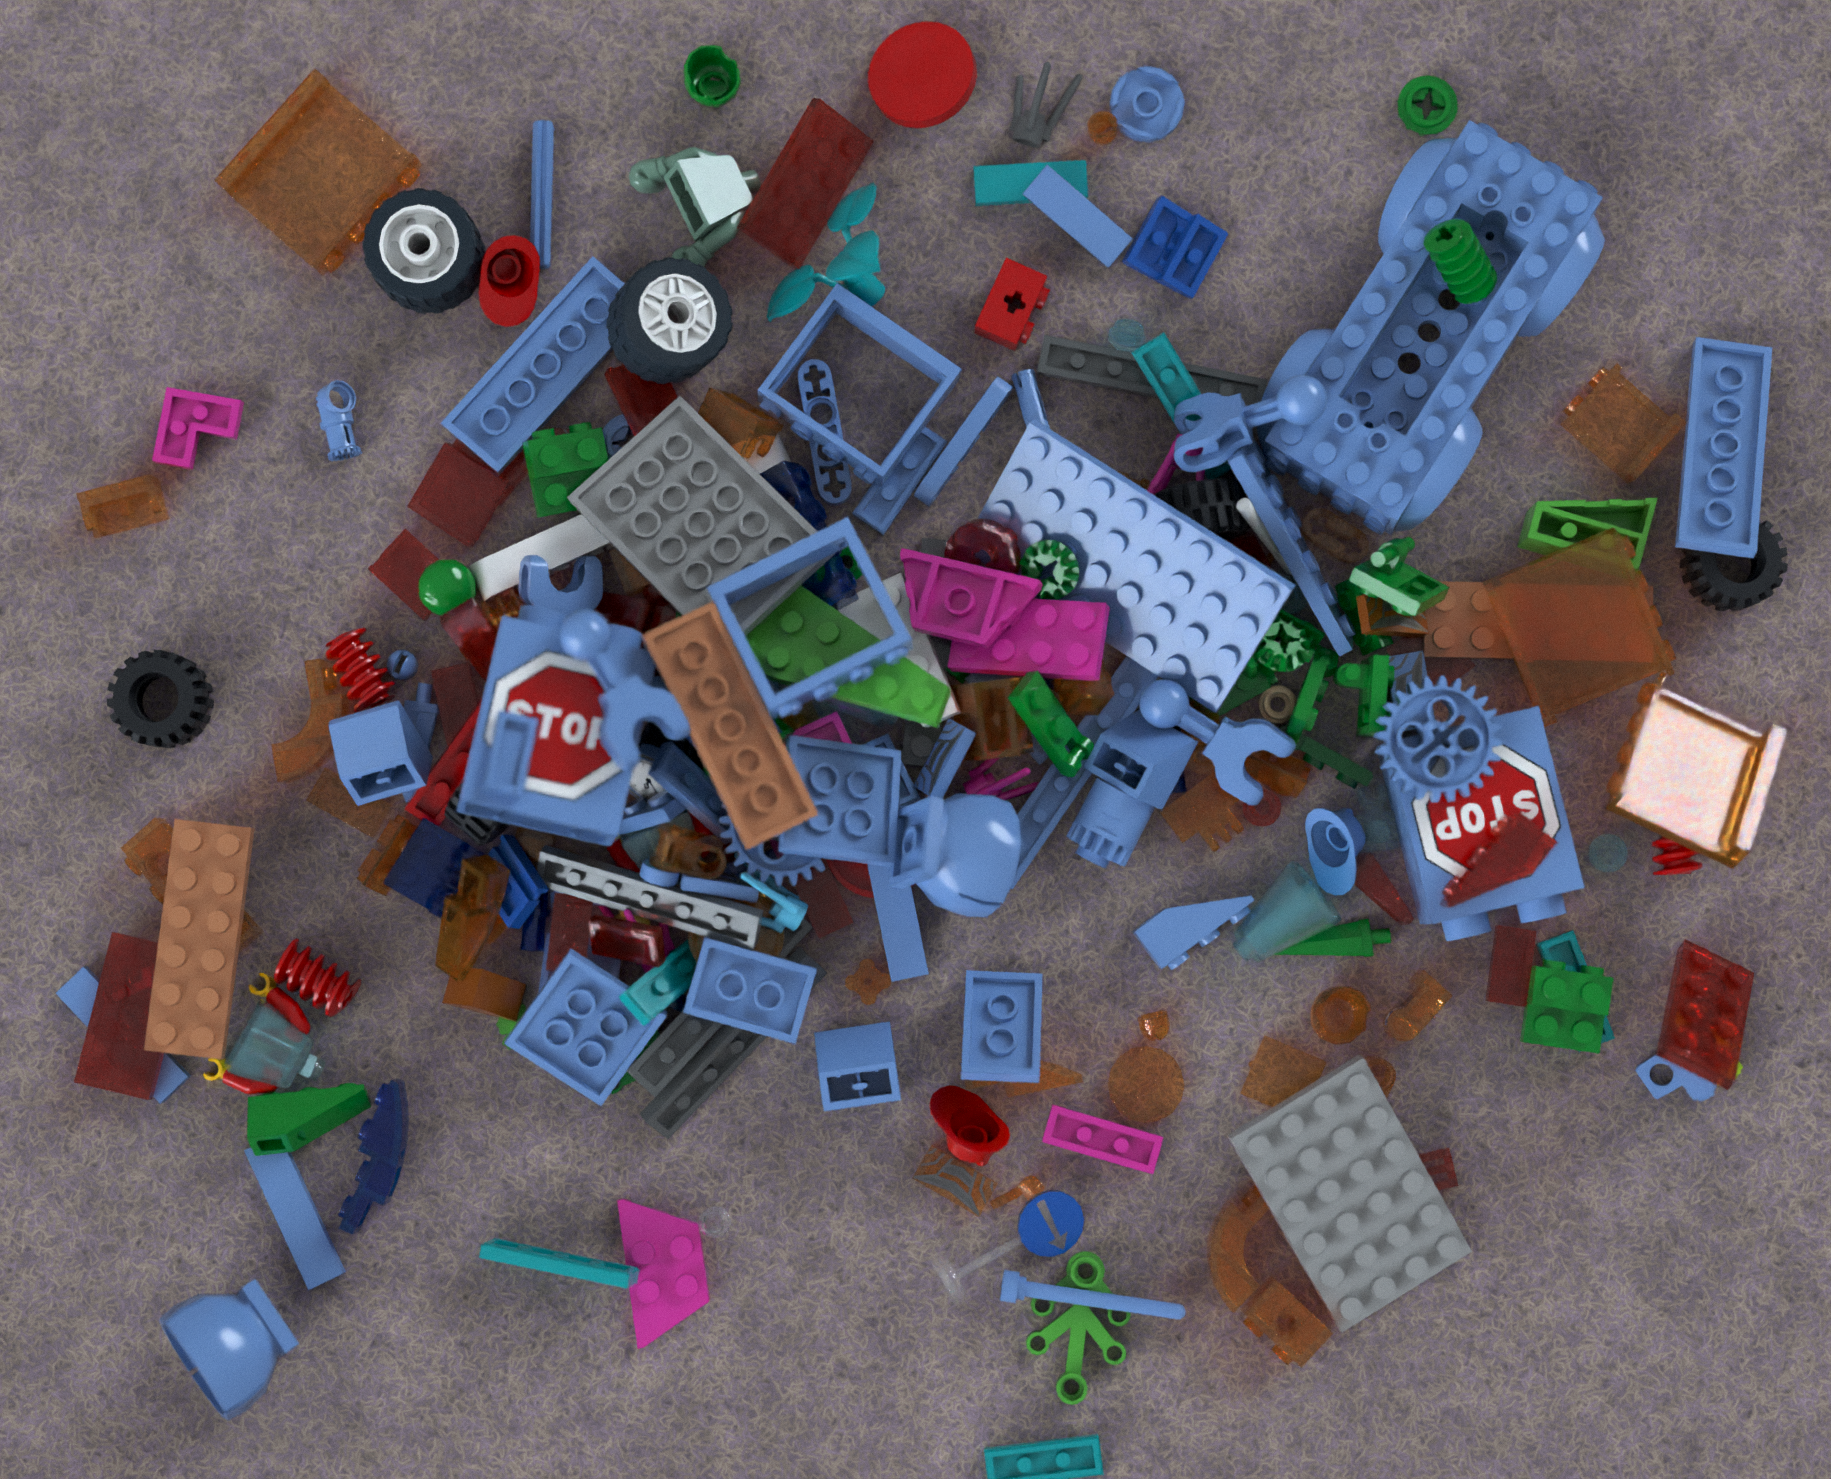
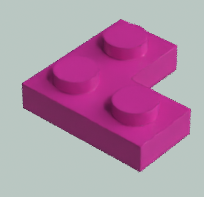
M166 387L152 461L157 464L193 470L200 433L231 439L238 438L244 402L232 398Z

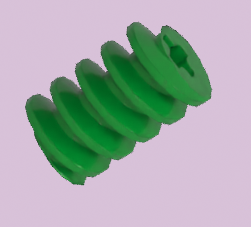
M1452 219L1439 223L1429 230L1424 237V247L1429 252L1432 261L1435 262L1450 292L1455 294V300L1459 303L1471 304L1486 298L1493 291L1497 283V273L1470 224L1464 220Z

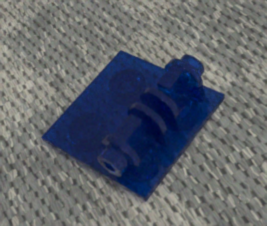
M423 817L383 884L427 908L435 916L449 921L476 878L473 873L487 854Z

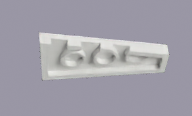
M898 573L883 580L882 583L912 639L914 649L908 651L909 654L904 657L947 685L951 691L941 719L942 722L960 714L961 711L930 635L916 632L912 628L909 613L910 602L906 595L904 582L906 578L904 574ZM870 587L833 604L840 613L881 641L894 635ZM921 723L922 726L925 728L931 727L930 725Z

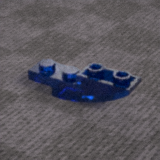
M399 1078L391 1080L389 1085L386 1083L382 1084L374 1100V1104L378 1105V1109L373 1119L367 1118L357 1137V1139L362 1141L358 1151L372 1158L370 1161L365 1159L361 1164L355 1177V1181L359 1182L358 1188L354 1196L348 1195L338 1214V1216L343 1218L339 1229L352 1235L360 1231L373 1201L382 1206L391 1201L401 1174L408 1141L409 1114L405 1081Z

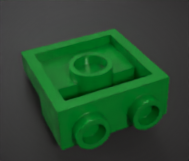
M591 422L579 423L568 426L570 433L556 436L554 428L532 432L533 440L522 443L537 518L577 511L567 497L608 461L602 427L592 429Z
M1545 959L1542 961V967L1530 966L1520 1042L1600 1054L1604 1018L1609 1016L1614 977L1604 976L1605 968L1581 965L1580 972L1565 970V962Z

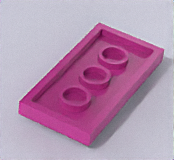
M1032 599L988 648L952 640L947 667L952 672L1025 676L1027 672L1038 671L1042 678L1099 681L1110 607L1107 603Z

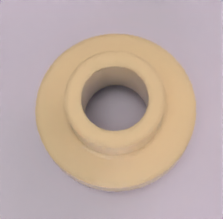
M1272 686L1261 694L1258 703L1259 711L1263 718L1271 723H1284L1290 719L1296 703V697L1287 687ZM1273 698L1283 700L1284 709L1281 712H1276L1271 708L1270 703Z

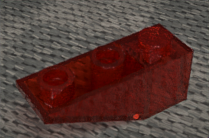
M1521 812L1513 813L1510 817L1507 814L1503 815L1491 830V833L1495 835L1486 847L1479 845L1467 859L1466 863L1470 867L1460 878L1458 875H1455L1444 887L1441 893L1446 897L1440 905L1443 908H1452L1534 873L1558 842Z

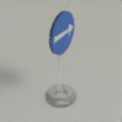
M1061 1190L1040 1192L1029 1199L1019 1213L1017 1222L1019 1235L956 1271L943 1255H936L931 1258V1266L950 1301L955 1307H958L966 1300V1292L960 1279L1017 1246L1024 1244L1030 1252L1045 1257H1054L1068 1251L1076 1244L1083 1230L1084 1216L1082 1208L1073 1196Z

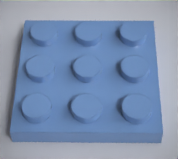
M794 735L786 738V749L810 795L818 815L780 833L778 852L882 866H892L895 864L901 751Z
M570 948L506 1037L504 1044L602 1106L664 1021L667 1011L663 1010L646 1026H643L618 998L629 986Z

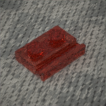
M624 364L615 368H608L604 373L634 436L678 398L671 383L657 384L654 381H645L635 373L628 371Z
M404 529L384 550L380 558L373 565L369 566L368 570L424 621L429 618L432 612L425 607L419 598L418 583L425 567L440 559L407 529Z

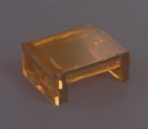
M1616 363L1609 370L1602 366L1587 383L1592 387L1587 395L1582 398L1577 394L1563 409L1567 417L1560 425L1629 484L1642 474L1687 422L1676 412L1669 417L1619 373L1623 367Z

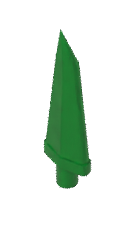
M1359 919L1356 922L1278 938L1257 955L1371 957L1374 955L1373 945L1391 943V933L1389 928L1370 930L1369 919Z

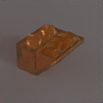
M1024 676L950 685L961 711L960 714L953 716L954 721L976 733L962 761L1004 758L1034 752L1031 731L1008 699V696Z

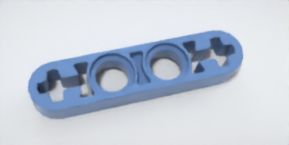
M819 359L808 360L800 366L798 371L803 411L811 417V411L815 406L819 404L827 405L832 410V418L828 423L821 425L843 440L830 368ZM817 368L819 374L825 373L826 378L820 379L821 394L829 391L830 397L817 396L810 400L806 399V395H814L811 381H804V377L810 375V369ZM811 438L809 444L820 498L829 505H841L849 499L852 493L848 463L843 460L840 463L834 460H822L817 454L820 444ZM842 464L844 470H836L838 483H845L846 488L840 490L839 497L833 498L831 492L824 491V487L830 485L828 471L820 474L819 469H832Z
M999 376L995 378L916 489L914 497L929 507L932 505L957 470L959 461L962 462L980 438L979 433L981 430L984 432L1014 388Z

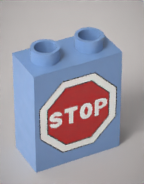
M521 606L518 619L502 616L456 812L610 847L619 834L632 770L625 772L619 769L599 739L603 709L597 699L606 690L588 661L577 660L568 655L563 649L560 642V628L567 618L564 614L540 606ZM609 624L611 641L608 650L625 678L629 679L638 674L642 682L651 687L655 665L648 650L640 648L642 634L628 627ZM499 710L539 719L522 799L482 791ZM643 721L637 722L634 725L632 737L636 748H638Z
M1539 706L1494 716L1489 719L1491 724L1502 725V729L1493 733V738L1502 740L1504 743L1492 748V752L1501 757V759L1497 762L1487 763L1494 772L1492 776L1479 775L1484 785L1482 788L1477 789L1470 783L1468 784L1470 796L1463 797L1456 789L1455 801L1447 802L1443 792L1438 803H1431L1429 792H1426L1422 800H1416V788L1412 787L1408 792L1402 793L1401 787L1404 782L1402 779L1392 783L1388 781L1394 772L1392 767L1381 769L1419 923L1436 924L1441 922L1446 941L1467 938L1492 931L1487 911L1515 904L1521 923L1565 914L1567 912L1562 893L1585 888ZM1460 725L1448 727L1436 734L1431 732L1435 737L1434 740L1415 754L1411 759L1412 762L1416 764L1432 748L1440 745L1444 746L1442 743L1443 738ZM1461 731L1458 734V746L1463 751L1470 752L1475 744L1472 734L1467 731ZM1419 734L1402 738L1404 745L1409 748H1416L1420 740ZM1384 743L1376 746V749L1384 746ZM1378 754L1381 765L1387 760L1386 755ZM1433 756L1428 762V770L1431 775L1440 778L1445 773V763L1439 757Z

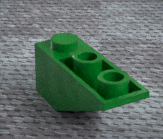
M343 1083L338 1087L323 1089L306 1087L297 1092H268L260 1096L248 1097L247 1140L255 1156L294 1152L371 1107V1100L365 1085H357L355 1083Z

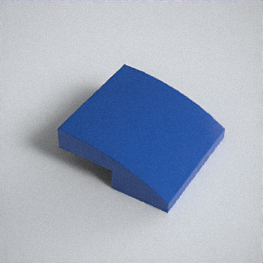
M1159 196L1147 214L1122 263L1180 295L1193 299L1229 233L1199 214L1192 215L1164 196Z

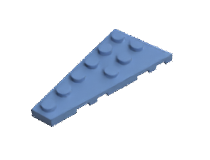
M1253 438V443L1235 451L1228 458V463L1338 656H1341L1353 650L1352 636L1356 635L1355 628L1347 614H1341L1336 604L1338 603L1336 594L1331 585L1325 582L1317 560L1309 550L1299 530L1302 527L1301 520L1292 506L1288 508L1282 496L1284 494L1283 488L1277 477L1271 474L1269 468L1265 465L1264 454Z

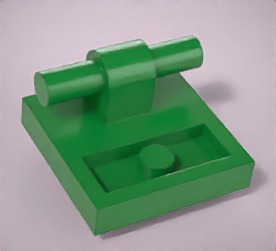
M1410 537L1394 538L1382 544L1378 551L1372 554L1371 559L1354 567L1348 580L1358 585L1359 590L1363 594L1373 598L1380 597L1391 603L1392 608L1396 612L1414 617L1442 602L1449 590L1447 585L1404 563L1408 552L1412 551L1415 547V542Z
M1374 654L1362 660L1361 664L1346 663L1338 667L1334 672L1333 681L1337 686L1359 689L1356 737L1372 738L1373 734L1385 730V727L1377 723L1376 719L1378 717L1390 716L1383 707L1387 702V688L1392 689L1395 669L1394 666L1389 665L1388 655Z

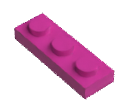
M1052 1104L1041 1141L1153 1174L1164 1137Z

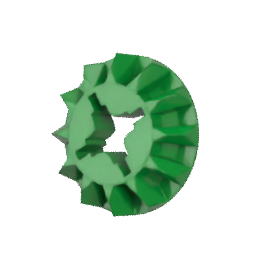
M1430 75L1416 77L1409 81L1401 90L1397 100L1398 117L1402 119L1407 130L1417 132L1420 136L1437 135L1445 130L1455 119L1458 109L1457 97L1452 87L1443 79ZM1428 92H1430L1431 105L1436 106L1438 110H1431L1427 118L1423 119V110L1417 107L1416 103H1422Z
M1049 539L1037 541L1026 549L1019 562L1021 564V576L1038 579L1042 582V589L1037 594L1041 599L1059 600L1072 592L1077 585L1079 579L1078 561L1074 553L1061 542ZM1057 561L1058 563L1053 570V575L1056 579L1049 576L1041 580V573L1044 569L1040 564L1042 563L1044 566H1047Z
M1277 615L1253 655L1262 665L1269 669L1289 672L1300 668L1309 656L1311 642L1305 638L1306 629H1298L1294 626V619L1287 622L1281 620L1280 616ZM1278 634L1282 637L1283 642L1288 643L1284 652L1280 648L1279 642L1274 641Z

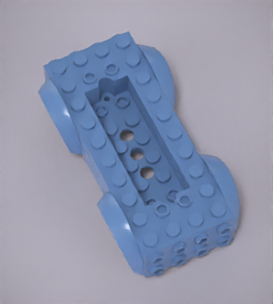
M1469 120L1458 138L1431 139L1423 144L1402 170L1387 199L1378 232V243L1383 256L1336 329H1313L1301 335L1288 349L1270 378L1261 401L1276 397L1281 385L1289 378L1297 375H1308L1317 379L1323 385L1327 395V404L1320 418L1307 425L1292 424L1286 419L1281 418L1257 426L1258 439L1263 449L1264 457L1267 460L1265 465L1280 475L1284 476L1287 472L1299 479L1297 484L1305 491L1313 495H1317L1320 492L1332 499L1330 504L1340 512L1350 515L1352 511L1364 519L1363 524L1377 534L1382 535L1385 531L1392 535L1394 531L1411 530L1422 523L1448 495L1472 459L1483 434L1482 426L1472 407L1517 336H1537L1545 330L1568 305L1597 262L1605 243L1604 235L1595 217V213L1603 198L1597 194V189L1585 181L1578 180L1576 182L1565 176L1563 169L1550 161L1543 163L1531 156V152L1522 144L1517 142H1511L1510 144L1501 139L1492 127L1484 123L1475 124ZM1459 219L1470 224L1497 273V283L1493 291L1486 298L1471 304L1460 303L1454 310H1445L1439 305L1438 297L1441 292L1449 290L1438 271L1435 262L1432 261L1429 252L1425 249L1423 242L1429 230L1437 224L1446 220ZM1424 324H1432L1438 328L1440 336L1433 342H1426L1419 337L1418 329ZM1405 353L1415 354L1420 360V368L1412 374L1402 372L1398 367V359L1401 355Z

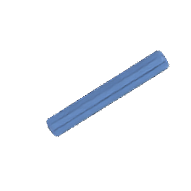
M546 120L534 121L532 138L530 242L536 247L540 256V269L549 268L551 259L554 126L551 121Z

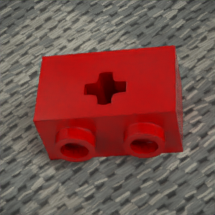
M1006 257L975 324L974 333L1013 351H1016L1019 342L1027 344L1035 326V323L1029 320L1035 308L1042 311L1050 293V289L1045 287L1048 276ZM1014 299L1020 300L1021 309L1017 308L1014 314L1008 312V304H1012Z

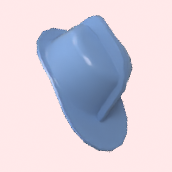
M1315 808L1308 813L1305 820L1309 860L1318 885L1325 892L1334 896L1344 895L1352 889L1356 881V857L1363 850L1365 833L1359 821L1354 817L1351 808H1342L1337 811Z

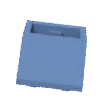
M399 700L329 721L328 726L339 778L357 806L427 785L433 756Z
M1139 709L1101 733L1083 768L1134 799L1162 810L1198 741L1173 727L1157 728L1149 724Z
M890 1021L814 1032L824 1111L901 1100Z

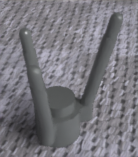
M1049 62L1044 63L1031 109L1024 110L1023 116H1021L1023 76L1018 75L1016 77L1013 119L1009 128L1010 131L1014 132L1012 140L1033 148H1040L1042 141L1049 142L1054 126L1082 80L1080 74L1075 76L1046 124L1044 123L1046 117L1038 112L1048 81L1051 64Z

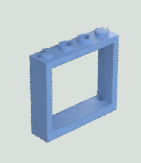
M837 283L761 384L757 393V401L761 403L759 406L767 415L774 419L781 417L792 425L790 427L791 430L800 438L806 441L812 438L822 445V451L829 458L838 463L843 460L852 466L854 474L868 484H872L874 481L882 487L960 379L962 369ZM836 313L939 384L881 465L875 463L777 395L778 391Z
M848 517L707 587L710 597L714 601L772 719L779 716L783 718L791 713L795 715L803 709V704L816 698L817 701L825 700L838 692V686L850 680L852 683L861 682L874 673L872 669L886 662L888 665L897 664L900 658L908 655V651L914 649L912 639ZM849 547L894 635L774 695L730 605Z

